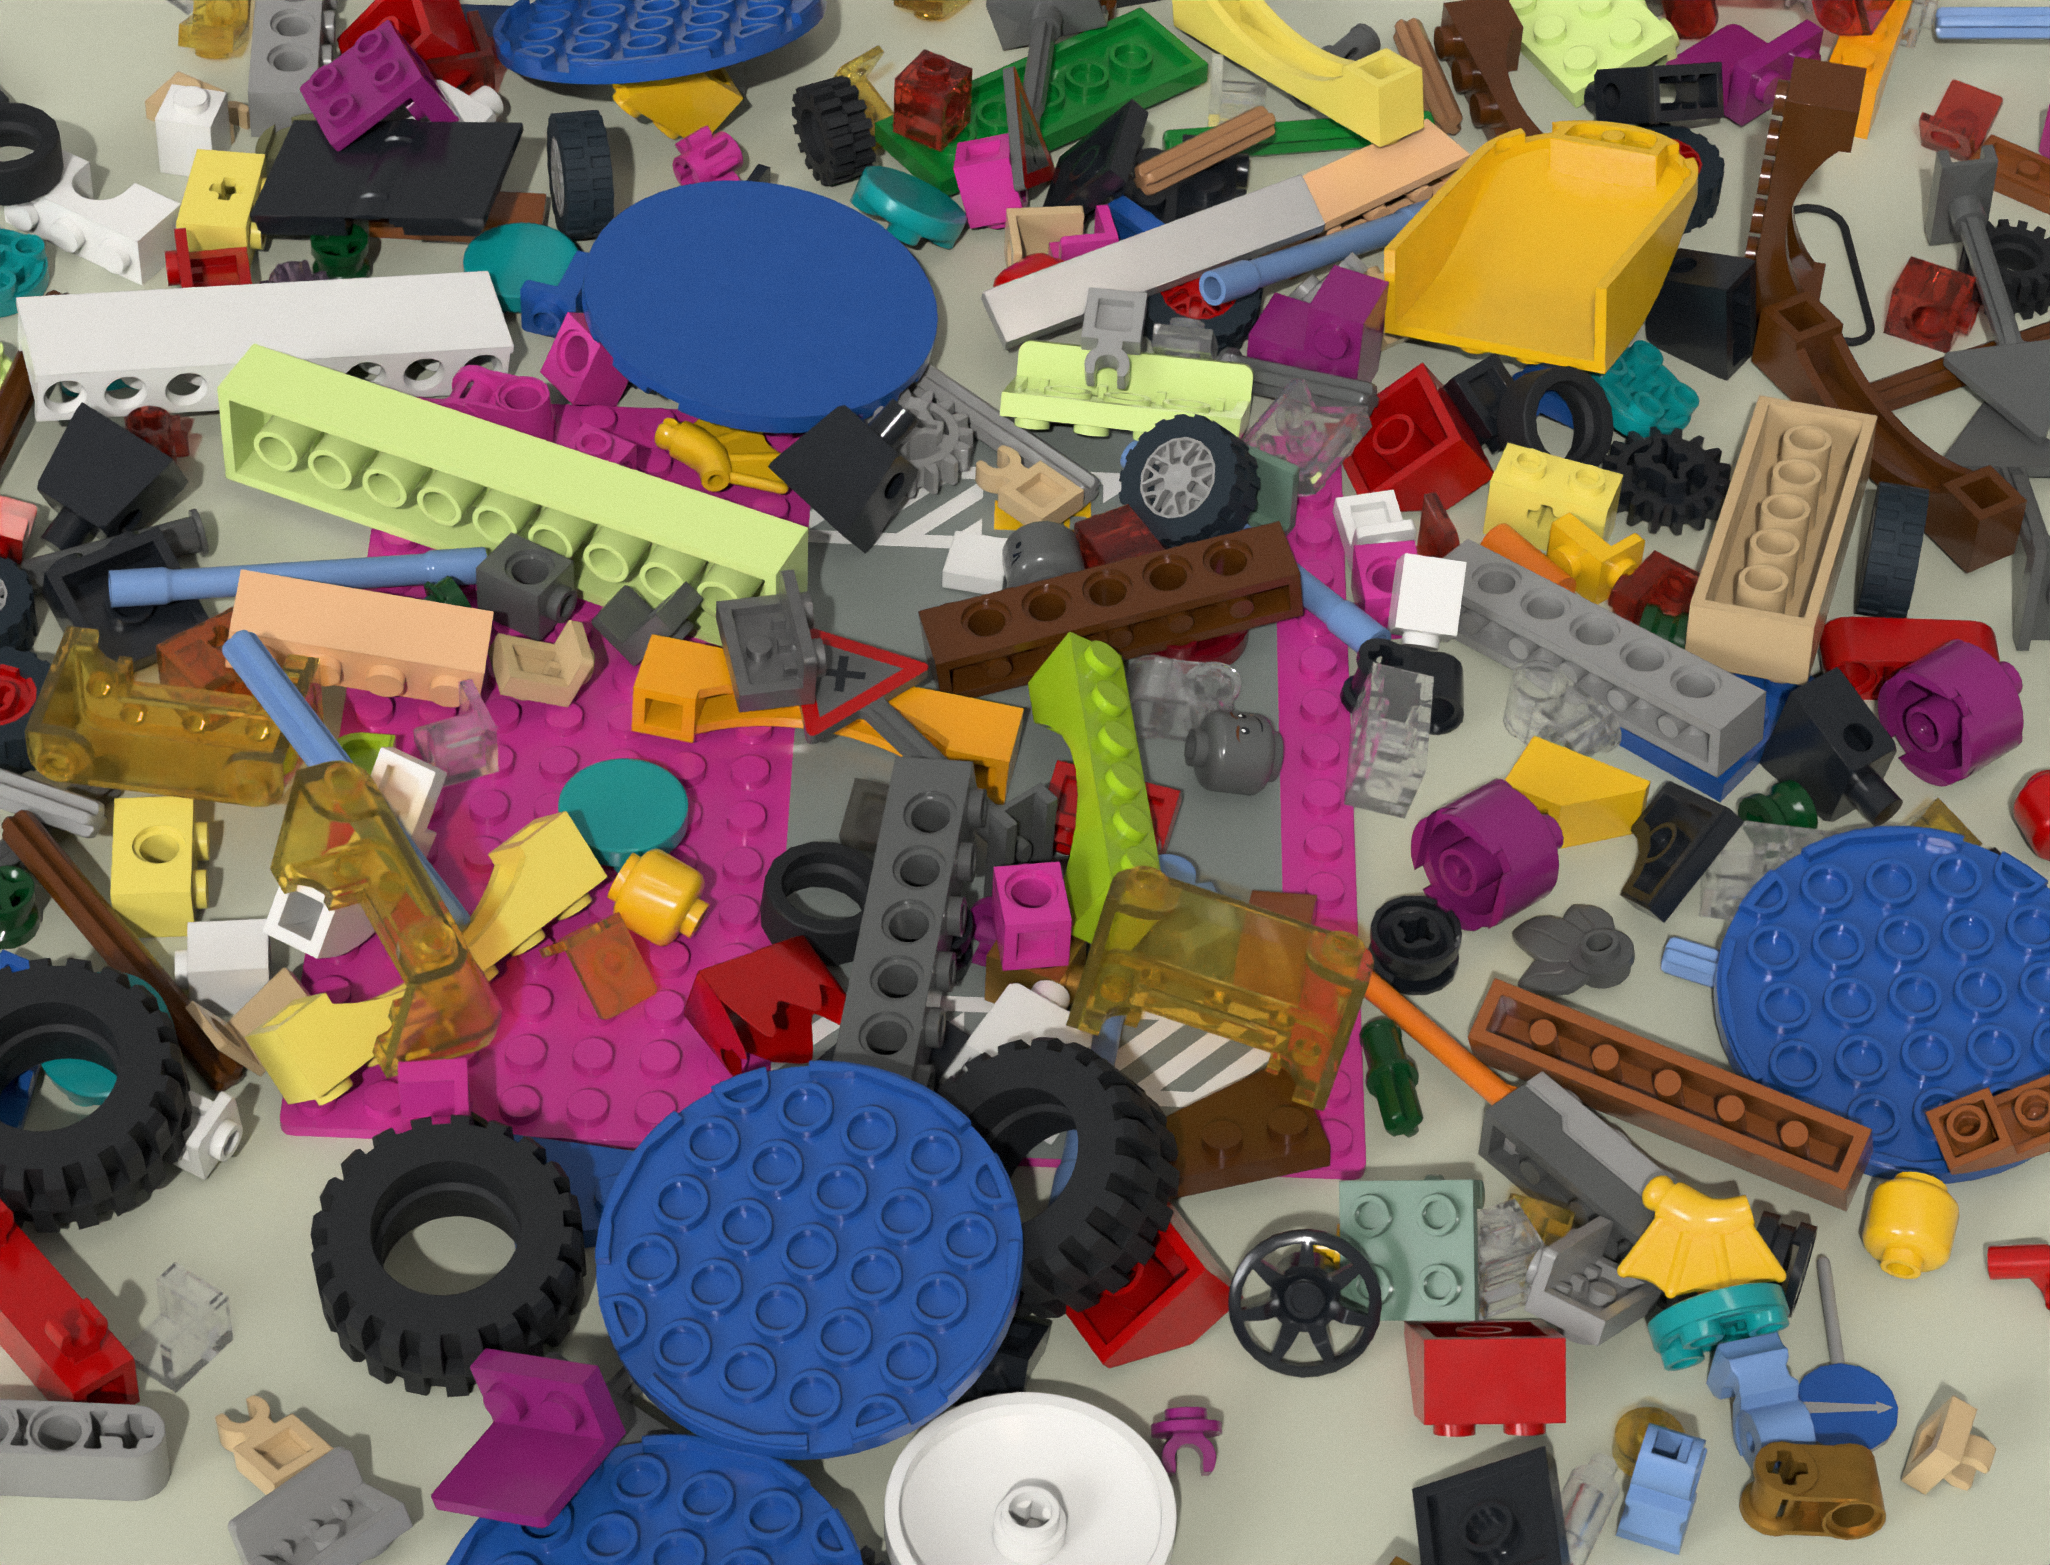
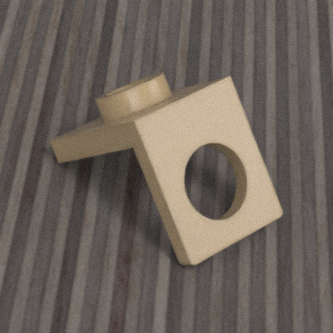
M1083 206L1006 208L1004 240L1006 268L1030 254L1042 252L1048 254L1049 242H1060V239L1064 236L1083 235Z
M282 968L228 1022H225L194 1001L186 1007V1010L220 1052L261 1077L266 1072V1069L247 1042L245 1036L294 999L311 995L291 971Z

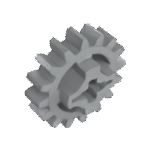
M906 388L900 393V398L897 402L919 421L917 426L896 448L918 470L917 478L906 493L907 498H914L916 488L924 487L932 495L937 494L938 481L942 480L945 483L955 485L958 483V471L969 470L970 455L973 454V429L968 428V415L966 413L954 414V402L948 399L935 404L933 403V392L926 391L918 398L912 397L909 389ZM883 406L877 408L873 416L863 421L869 424L883 409Z

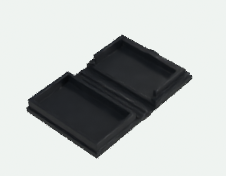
M414 119L379 121L344 149L336 151L328 142L317 120H294L250 214L251 221L256 222L258 231H261V234L347 236L354 219H388L389 224H394V227H403L404 235L478 236L482 229H484L496 197L501 190L503 180L524 131L523 123L421 122Z

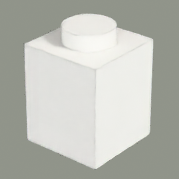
M171 85L155 117L161 173L189 177L197 149L230 150L231 135L227 92L202 89L197 86Z
M1408 553L1403 554L1396 560L1387 629L1391 634L1402 636L1401 645L1423 650H1438L1439 641L1449 642L1457 636L1467 562Z
M267 919L188 922L187 950H175V980L181 990L189 989L191 1002H196L215 1015H233L273 978L270 936L262 932Z

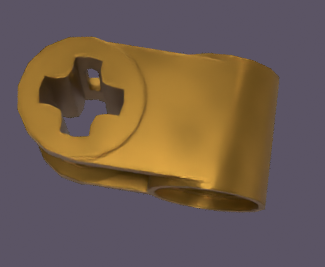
M1783 1441L1769 1443L1762 1447L1756 1455L1753 1463L1755 1480L1746 1486L1740 1497L1739 1510L1745 1522L1752 1529L1764 1535L1774 1537L1784 1535L1829 1536L1843 1540H1854L1874 1534L1886 1522V1511L1875 1456L1870 1449L1858 1444L1848 1443L1833 1446L1793 1444ZM1781 1461L1777 1474L1772 1473L1775 1463ZM1780 1504L1785 1505L1782 1515L1776 1517Z

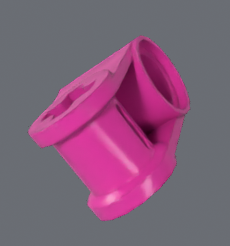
M466 365L461 367L453 377V390L449 397L440 400L438 405L553 443L554 433L550 392L548 386L542 380L535 377L516 376L488 370L478 365ZM470 382H474L471 389L467 388Z

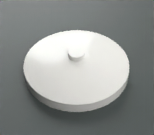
M1039 1392L997 1394L964 1403L945 1412L921 1429L907 1444L891 1471L886 1488L884 1538L891 1565H1170L1174 1549L1177 1521L1174 1491L1163 1464L1150 1445L1136 1431L1112 1414L1080 1400L1056 1394Z

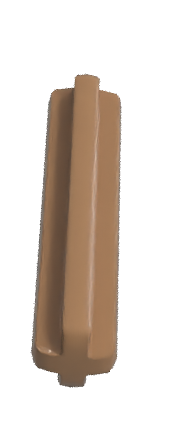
M1412 18L1408 21L1400 19L1394 26L1396 32L1393 35V39L1400 55L1422 68L1424 111L1432 113L1435 125L1445 134L1456 135L1461 130L1460 122L1463 116L1425 28L1417 18Z
M1255 106L1138 164L1134 168L1136 176L1133 179L1134 184L1137 188H1141L1145 195L1153 196L1270 138L1275 133V116L1273 113H1268L1264 106Z

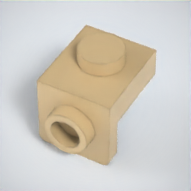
M568 620L555 644L498 633L488 649V655L500 695L510 696L523 701L531 700L568 708L581 685L589 681L594 670L595 656L592 648L589 646L583 624L573 620Z

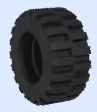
M50 958L29 960L30 968L13 973L10 966L0 969V1094L14 1078L38 1064L57 1059H80L96 1063L117 1076V1080L109 1096L93 1113L70 1126L50 1131H28L14 1128L0 1121V1198L13 1212L14 1222L20 1229L23 1227L24 1221L34 1222L37 1233L60 1232V1223L76 1221L79 1230L99 1225L97 1216L113 1209L116 1215L120 1216L137 1205L134 1197L137 1192L144 1189L147 1193H152L165 1180L166 1174L163 1162L169 1164L177 1162L186 1144L182 1131L191 1126L192 1105L188 1093L191 1089L175 1028L168 1013L159 1010L157 998L143 985L135 984L131 988L128 975L110 966L103 967L101 973L94 972L92 963L89 960L67 958L66 966H52Z
M1050 1037L1033 1039L1031 1046L1022 1039L998 1046V1055L991 1057L986 1052L980 1054L965 1064L968 1069L965 1074L958 1079L950 1076L937 1091L969 1118L971 1126L984 1138L991 1150L998 1154L1010 1179L1023 1158L1039 1143L1055 1134L1077 1130V1159L1066 1187L1046 1210L1036 1217L1021 1223L1024 1240V1270L1022 1288L1015 1315L1025 1317L1033 1313L1040 1319L1058 1318L1066 1314V1305L1076 1312H1081L1100 1303L1098 1294L1106 1289L1115 1294L1131 1281L1127 1275L1128 1272L1138 1262L1145 1266L1152 1257L1156 1248L1151 1243L1158 1230L1166 1233L1174 1212L1167 1206L1169 1196H1177L1180 1171L1169 1164V1162L1177 1160L1178 1149L1174 1134L1166 1128L1167 1117L1159 1105L1146 1095L1145 1090L1090 1048L1076 1042L1065 1044L1058 1038Z
M452 1114L450 1123L432 1125V1119L429 1116L410 1120L412 1129L396 1135L394 1129L389 1128L372 1137L374 1148L365 1154L361 1149H356L341 1163L343 1180L336 1177L329 1179L319 1197L322 1211L313 1216L310 1235L314 1251L311 1253L324 1317L330 1331L338 1333L341 1349L353 1362H362L366 1359L369 1375L385 1384L392 1383L396 1376L403 1378L406 1392L427 1396L431 1386L446 1387L447 1397L469 1396L468 1386L477 1384L470 1366L486 1348L544 1357L543 1345L545 1343L552 1348L557 1347L569 1333V1315L572 1316L580 1311L585 1294L583 1277L587 1275L582 1217L577 1196L571 1194L570 1181L563 1168L557 1162L550 1161L547 1163L546 1149L531 1137L524 1136L519 1142L514 1141L513 1128L494 1120L489 1121L487 1127L483 1128L474 1126L473 1116ZM464 1216L486 1221L504 1231L517 1246L507 1265L494 1278L475 1289L458 1294L432 1295L412 1290L393 1279L383 1268L390 1251L403 1236L419 1225L443 1217Z

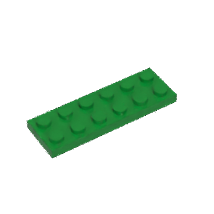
M1141 7L1108 21L1107 26L1084 31L1055 44L1045 110L1040 120V132L1048 152L1089 134L1131 99L1146 109L1206 82L1208 63ZM1027 57L875 122V141L913 176L934 186L947 196L960 192L953 170L957 143L1008 133L1003 69L1015 66L1023 86Z

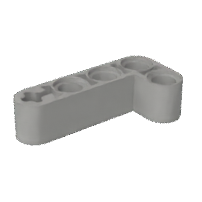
M0 1399V1496L139 1501L147 1500L159 1494L167 1486L171 1473L165 1424L159 1413L151 1408L130 1404Z

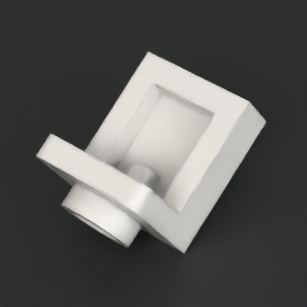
M1394 489L1335 498L1332 512L1350 571H1352L1354 545L1415 540L1417 531L1414 521L1412 519L1403 520Z
M190 1090L188 1093L192 1105L191 1126L182 1131L186 1144L178 1161L173 1163V1165L206 1180L219 1160L225 1162L233 1155L240 1143L243 1127L234 1096L221 1091L216 1099L212 1101Z

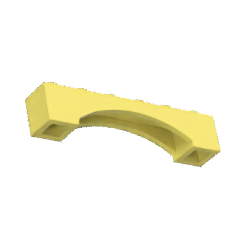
M1172 0L1175 27L1369 140L1371 143L1379 147L1397 143L1402 137L1424 128L1422 68L1390 49L1384 48L1357 61L1341 58L1315 46L1295 32L1264 0Z
M567 811L534 819L488 854L494 864V868L481 900L470 917V924L435 959L415 975L380 995L358 1003L333 1004L326 993L294 999L245 1036L288 1105L315 1100L320 1106L331 1102L345 1093L353 1085L349 1075L365 1063L367 1067H373L393 1056L402 1048V1044L398 1039L413 1026H415L416 1030H420L441 1019L451 1009L447 1003L448 999L461 989H463L464 993H468L489 982L499 972L494 965L509 952L511 956H517L531 949L545 938L546 935L542 927L555 917L559 921L564 920L581 911L592 901L588 892L606 879L607 875Z

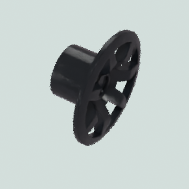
M1297 1229L1274 1234L1257 1244L1245 1255L1230 1283L1228 1307L1229 1318L1235 1335L1242 1347L1255 1360L1268 1369L1281 1374L1305 1378L1337 1372L1363 1354L1373 1340L1380 1324L1382 1301L1377 1276L1369 1261L1356 1247L1343 1238L1325 1231ZM1301 1244L1300 1251L1287 1255L1276 1267L1263 1260L1266 1255L1278 1248ZM1313 1245H1320L1337 1251L1347 1258L1350 1264L1337 1270L1328 1258L1314 1252ZM1254 1270L1270 1286V1297L1241 1307L1242 1288L1248 1275ZM1359 1274L1364 1280L1369 1294L1368 1313L1347 1305L1340 1300V1290L1345 1288ZM1276 1317L1282 1323L1271 1353L1263 1349L1252 1338L1245 1321H1264ZM1335 1320L1342 1324L1362 1326L1363 1330L1356 1341L1344 1352L1335 1356L1326 1325ZM1308 1332L1323 1361L1300 1364L1286 1361L1282 1358L1294 1343L1298 1333Z

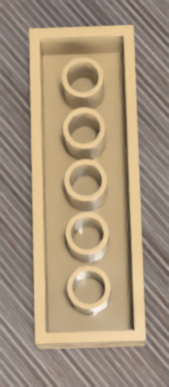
M1759 395L1690 603L1686 651L1727 672L1764 678L1780 684L1790 683L1803 686L1808 683L1870 475L1878 416Z

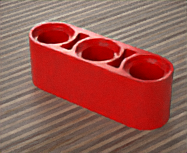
M1839 617L1829 621L1824 626L1819 643L1823 674L1838 667L1863 700H1878L1881 687L1898 671L1954 639H1960L1978 646L1990 654L1997 662H2000L1996 635L1992 628L1983 622L1972 620Z

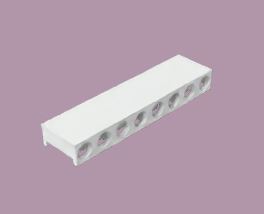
M488 271L16 297L18 311L17 345L19 351H23L35 400L36 422L71 420L81 402L106 417L219 410L217 387L253 344L345 374L352 367L359 365L364 371L378 375L371 381L372 383L414 397L449 396L453 390L452 379L461 367H464L469 360L481 355H490L494 367L493 371L508 374L510 353L514 352V344ZM417 361L422 367L436 371V373L428 379L417 381L408 378L405 375V370L410 364ZM182 375L186 381L200 387L191 394L176 395L168 390L167 384L174 377ZM121 378L125 384L140 391L133 397L116 399L111 397L106 389L113 381ZM61 382L68 390L80 394L72 401L56 403L49 400L45 392L53 384ZM470 382L467 388L471 389L474 382Z

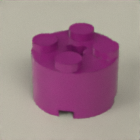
M1954 639L1901 669L1884 683L1878 697L1879 720L1891 738L1896 736L1906 752L1899 759L1911 773L1935 786L1944 787L1952 785L1969 777L2017 748L2022 743L2024 719L2019 698L2023 688L2022 679L2018 671L2010 663L2005 661L1997 662L1990 654L1978 646L1960 639Z
M1496 778L1420 820L1412 834L1411 858L1414 870L1423 866L1431 884L1423 889L1426 897L1438 900L1437 907L1446 913L1452 910L1461 923V929L1476 931L1481 927H1488L1489 929L1506 921L1544 899L1552 892L1559 874L1558 849L1562 847L1564 837L1558 822L1553 817L1541 814L1528 798L1513 789L1507 781Z

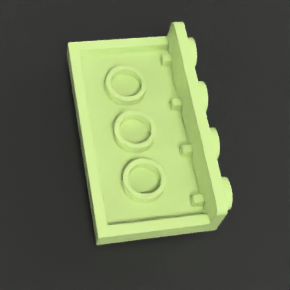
M1509 0L1523 25L1520 52L1575 108L1585 104V89L1590 82L1594 81V74L1597 69L1643 67L1653 62H1656L1658 65H1666L1667 61L1677 58L1676 47L1679 46L1680 42L1674 27L1667 19H1658L1648 9L1645 0Z
M1027 340L1019 349L1017 375L1002 391L999 415L1014 417V426L1026 429H1049L1050 421L1074 424L1073 432L1086 436H1108L1109 428L1133 431L1132 438L1139 441L1138 438L1145 431L1149 432L1155 427V423L1163 419L1170 420L1175 418L1174 415L1186 414L1189 417H1194L1197 414L1207 417L1212 422L1214 420L1241 439L1249 424L1254 372L1249 365L1244 363L1141 352L1140 355L1127 354L1130 362V379L1125 389H1117V371L1109 367L1102 368L1096 373L1094 386H1087L1084 363L1087 354L1091 350H1082L1081 345Z

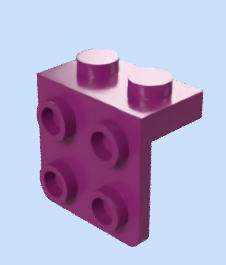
M1806 19L1767 43L1742 26L1729 24L1678 54L1676 59L1667 61L1666 65L1722 62L1724 115L1740 126H1743L1773 107L1778 79L1790 81L1795 56L1821 61L1819 52L1824 29Z

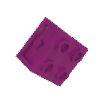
M386 20L376 29L364 33L359 37L355 45L330 64L318 68L311 75L310 79L300 87V92L328 142L336 151L344 149L401 104L405 105L417 121H421L426 116L431 122H457L460 120L424 60L389 20Z
M486 1348L471 1364L470 1369L483 1396L485 1408L493 1419V1423L433 1491L431 1498L437 1510L545 1528L561 1513L566 1504L626 1434V1431L599 1366Z

